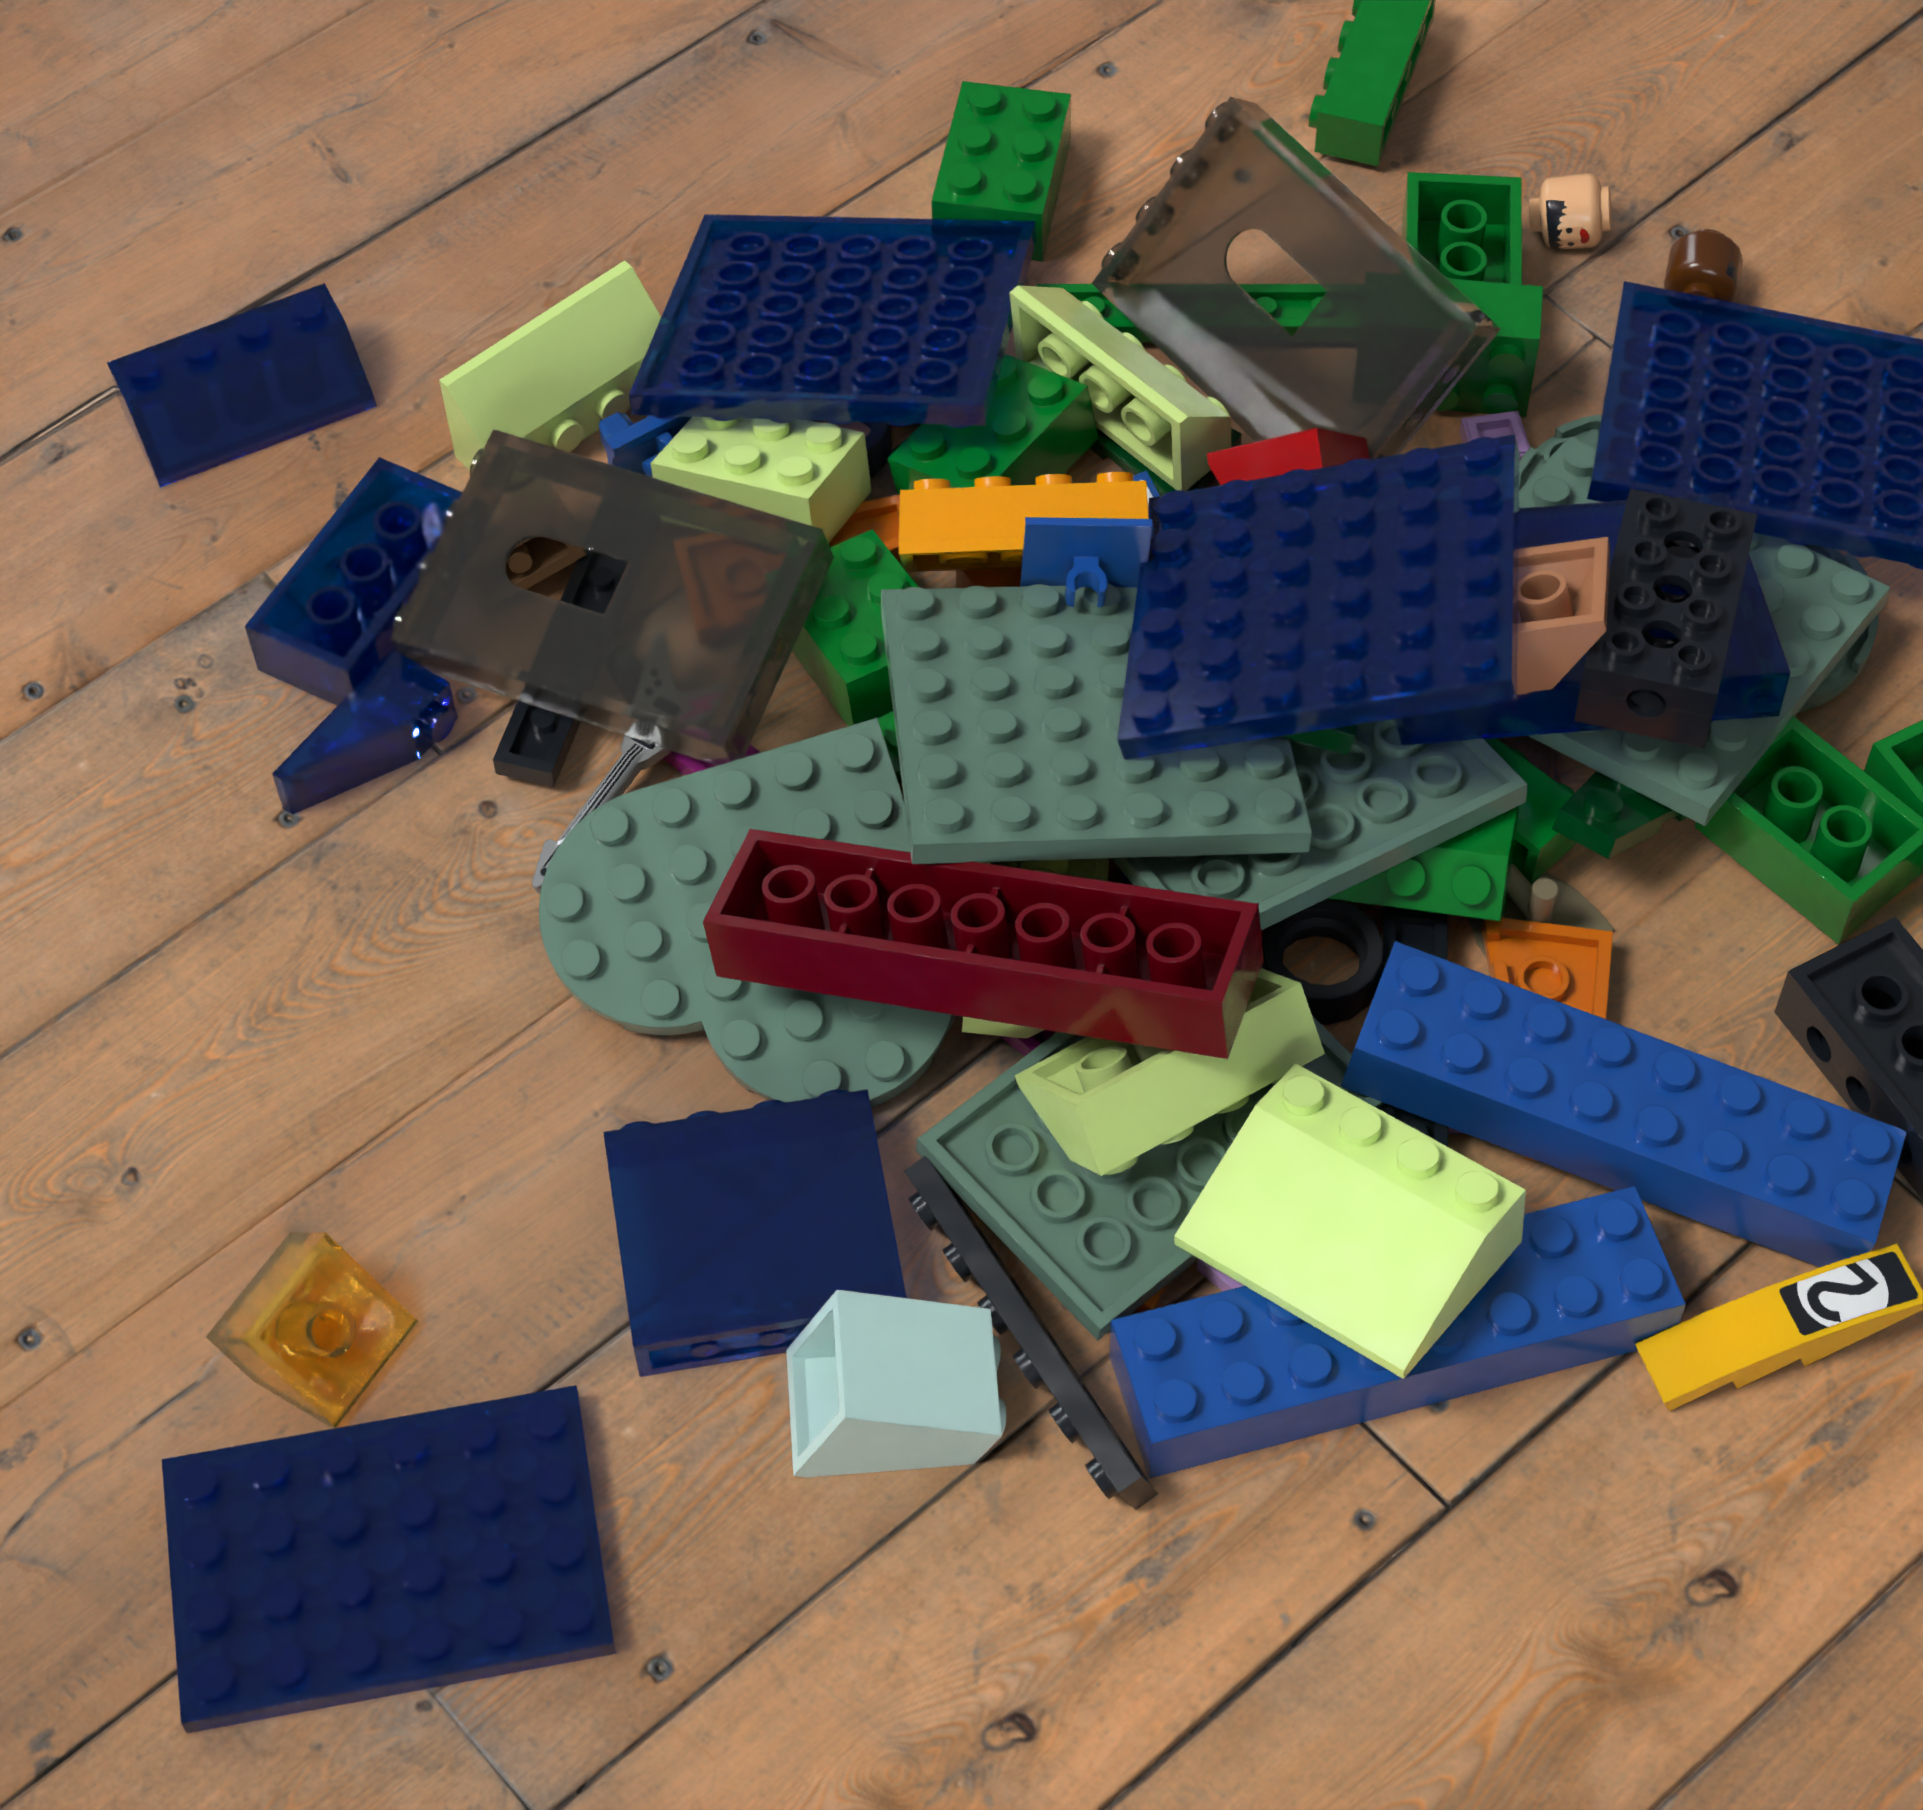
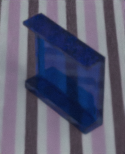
M843 1089L830 1090L816 1098L792 1102L767 1100L754 1105L752 1108L723 1113L710 1110L699 1111L689 1115L686 1119L655 1124L647 1121H637L626 1124L618 1130L603 1132L632 1342L640 1377L786 1353L788 1347L836 1290L907 1298L868 1089L854 1092Z

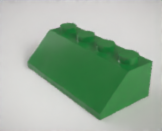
M1519 806L1329 897V899L1501 921L1506 911Z

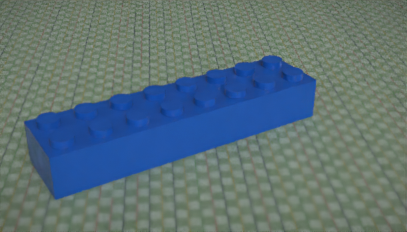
M1396 941L1392 947L1341 1083L1343 1088L1616 1191L1635 1186L1641 1200L1818 1267L1870 1252L1876 1244L1907 1132Z
M1635 1186L1524 1214L1522 1242L1404 1379L1246 1286L1111 1320L1109 1357L1150 1479L1637 1351L1636 1343L1679 1324L1686 1304Z

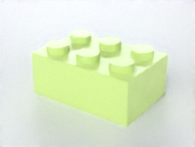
M708 399L651 462L660 522L806 556L823 551L872 491L865 432L841 428L832 423H818L786 416L781 412H767L735 405L725 400Z

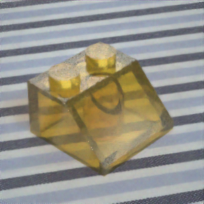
M290 1232L207 1334L206 1338L252 1381L328 1427L336 1428L414 1328L418 1320L326 1232Z

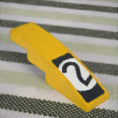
M1893 1244L1837 1261L1767 1286L1692 1317L1636 1343L1635 1346L1664 1405L1670 1412L1732 1381L1736 1388L1739 1389L1801 1359L1806 1367L1922 1311L1923 1290L1898 1244Z

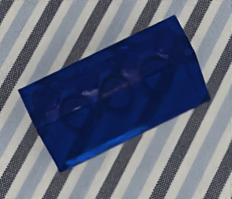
M325 283L107 362L121 408L159 487L377 406L346 322Z

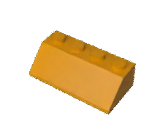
M1130 472L1100 473L1097 475V483H1072L1071 475L1047 474L1037 476L1035 478L1036 485L1011 486V478L990 476L977 478L974 480L975 487L950 488V481L946 479L917 480L913 482V490H900L899 556L906 572L1021 568L1025 517L1149 519L1146 481H1133V473Z

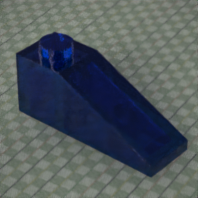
M392 649L272 773L283 809L293 815L419 760L434 743L443 741L449 735L455 721L458 719L450 682Z

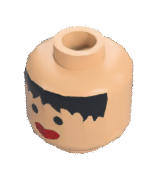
M1590 173L1546 178L1541 186L1540 198L1529 199L1531 232H1542L1544 243L1551 250L1597 246L1602 239L1603 232L1612 230L1609 186H1600L1598 178Z

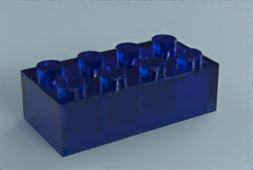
M379 457L245 625L258 670L360 715L461 583L453 572L452 564L484 520L480 499Z

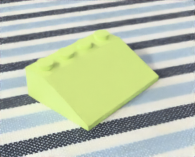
M1295 1063L1255 1105L1174 1235V1244L1404 1379L1522 1242L1526 1190Z

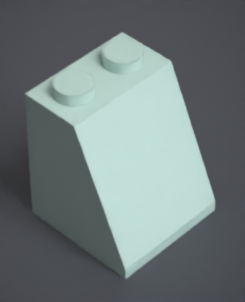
M836 1290L786 1350L793 1476L807 1478L972 1465L1001 1438L1004 1432L1007 1413L1005 1403L998 1395L996 1373L1000 1362L1001 1347L999 1339L993 1336L991 1309Z

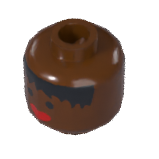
M1702 229L1680 237L1672 245L1668 257L1664 279V289L1667 298L1677 308L1694 315L1715 314L1727 309L1736 299L1743 264L1740 248L1732 239L1717 230Z

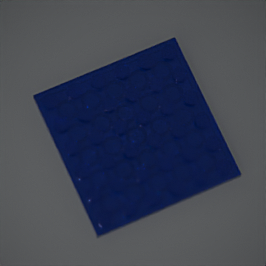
M704 214L630 390L632 415H653L659 419H673L679 416L711 417L718 421L754 418L770 419L777 423H787L794 420H821L838 425L852 422H886L892 426L922 423L946 424L953 428L985 425L1013 327L1010 291L1018 285L1024 286L1036 244L1035 221Z
M1624 281L1619 299L1587 499L1604 502L1614 508H1625L1630 489L1728 507L1757 514L1754 533L1786 539L1798 545L1812 544L1846 551L1857 557H1876L1906 563L1914 568L1923 570V339Z
M1515 434L1497 438L1480 437L1468 443L1433 449L1417 448L1405 454L1370 460L1354 459L1345 464L1313 470L1296 469L1283 475L1249 481L1233 480L1221 486L1192 491L1175 490L1162 496L1149 498L1148 518L1152 519L1153 524L1148 562L1140 563L1117 738L1124 760L1517 700L1520 454Z

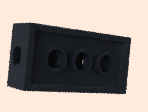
M1630 489L1609 569L1607 629L1588 651L1574 721L1705 749L1757 514ZM1676 586L1687 593L1673 595L1663 591L1660 587ZM1656 629L1666 630L1673 633L1677 638L1660 639L1650 634L1649 631Z
M1894 917L1789 970L1774 1012L1852 1111L1907 1131L1897 1168L1923 1200V949L1901 922Z

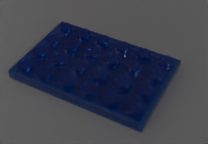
M577 1385L162 1459L181 1724L186 1733L617 1654Z

